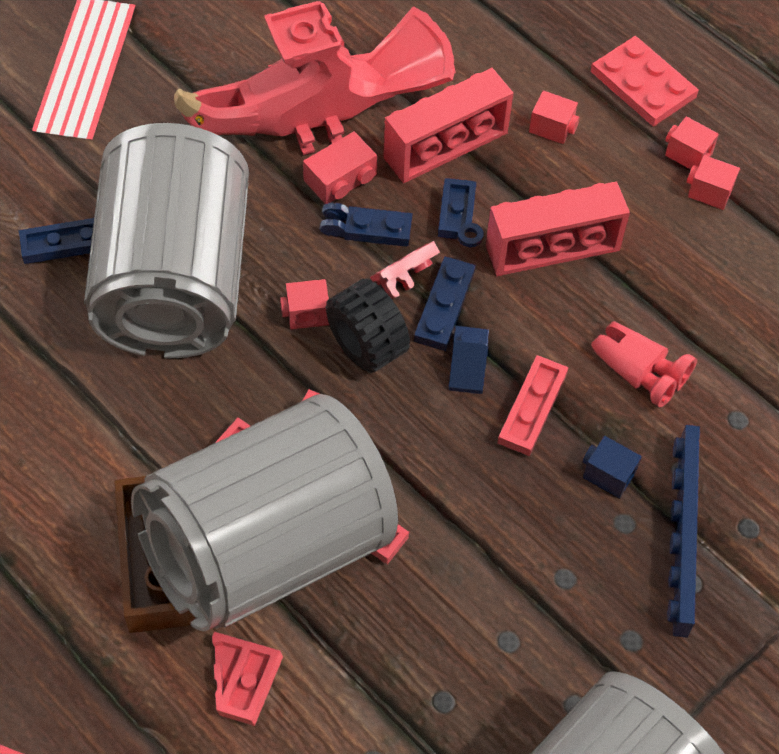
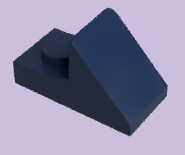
M455 327L449 381L450 391L483 393L489 329Z

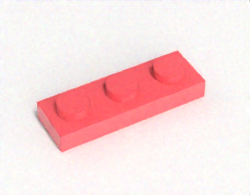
M536 356L501 430L497 444L527 456L531 455L566 378L569 367L541 356Z

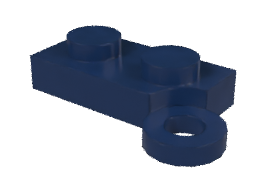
M445 178L438 237L458 238L460 244L469 248L476 247L482 243L483 229L478 224L472 223L477 181ZM474 232L476 237L467 238L465 233Z

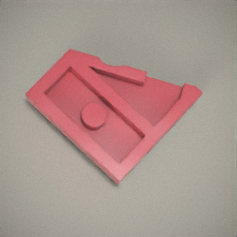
M214 632L212 643L215 647L216 663L214 664V679L217 682V691L215 692L216 710L220 716L255 726L283 655L280 650Z

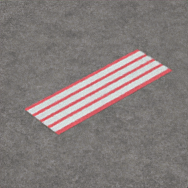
M77 0L32 131L93 140L136 5L104 0Z

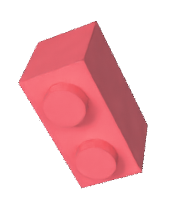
M355 131L303 161L305 183L325 204L345 197L349 191L361 184L370 182L377 175V154Z

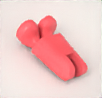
M612 321L607 326V336L599 335L591 344L595 353L635 389L643 386L648 390L651 402L658 407L666 405L673 397L675 390L679 391L684 386L697 364V359L690 354L679 357L675 362L665 359L668 354V348L615 321ZM656 372L661 377H657L653 373Z

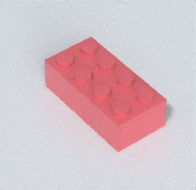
M490 68L482 73H476L469 79L456 85H450L435 95L422 98L407 108L394 111L385 117V161L404 184L508 134L513 91L497 72Z
M617 181L606 184L598 183L591 187L576 190L568 189L552 195L534 196L527 200L512 203L503 202L497 206H492L490 208L486 248L496 276L620 251L630 211Z

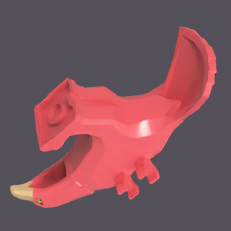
M316 1L288 8L281 12L264 15L273 42L282 59L272 65H268V68L247 80L203 89L194 93L177 89L174 94V103L191 126L202 128L216 135L255 136L258 133L283 137L296 134L302 155H307L315 152L312 144L315 142V139L310 129L325 126L330 144H333L342 138L341 134H344L340 121L351 119L375 103L394 97L397 94L426 90L452 81L456 73L454 56L446 34L442 32L437 23L426 12L414 6L372 52L350 56L348 49L344 47V41L337 27L330 25L332 16L325 4Z

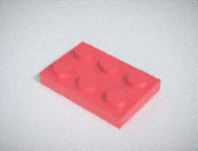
M636 35L592 63L590 71L653 127L697 98L699 91L698 88Z

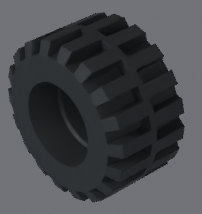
M363 278L327 300V319L334 337L345 354L364 371L375 373L409 350L410 337L405 320L391 297L375 282Z

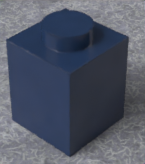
M604 436L597 447L593 444L590 446L583 458L582 463L586 465L583 479L620 499L636 474L642 456Z

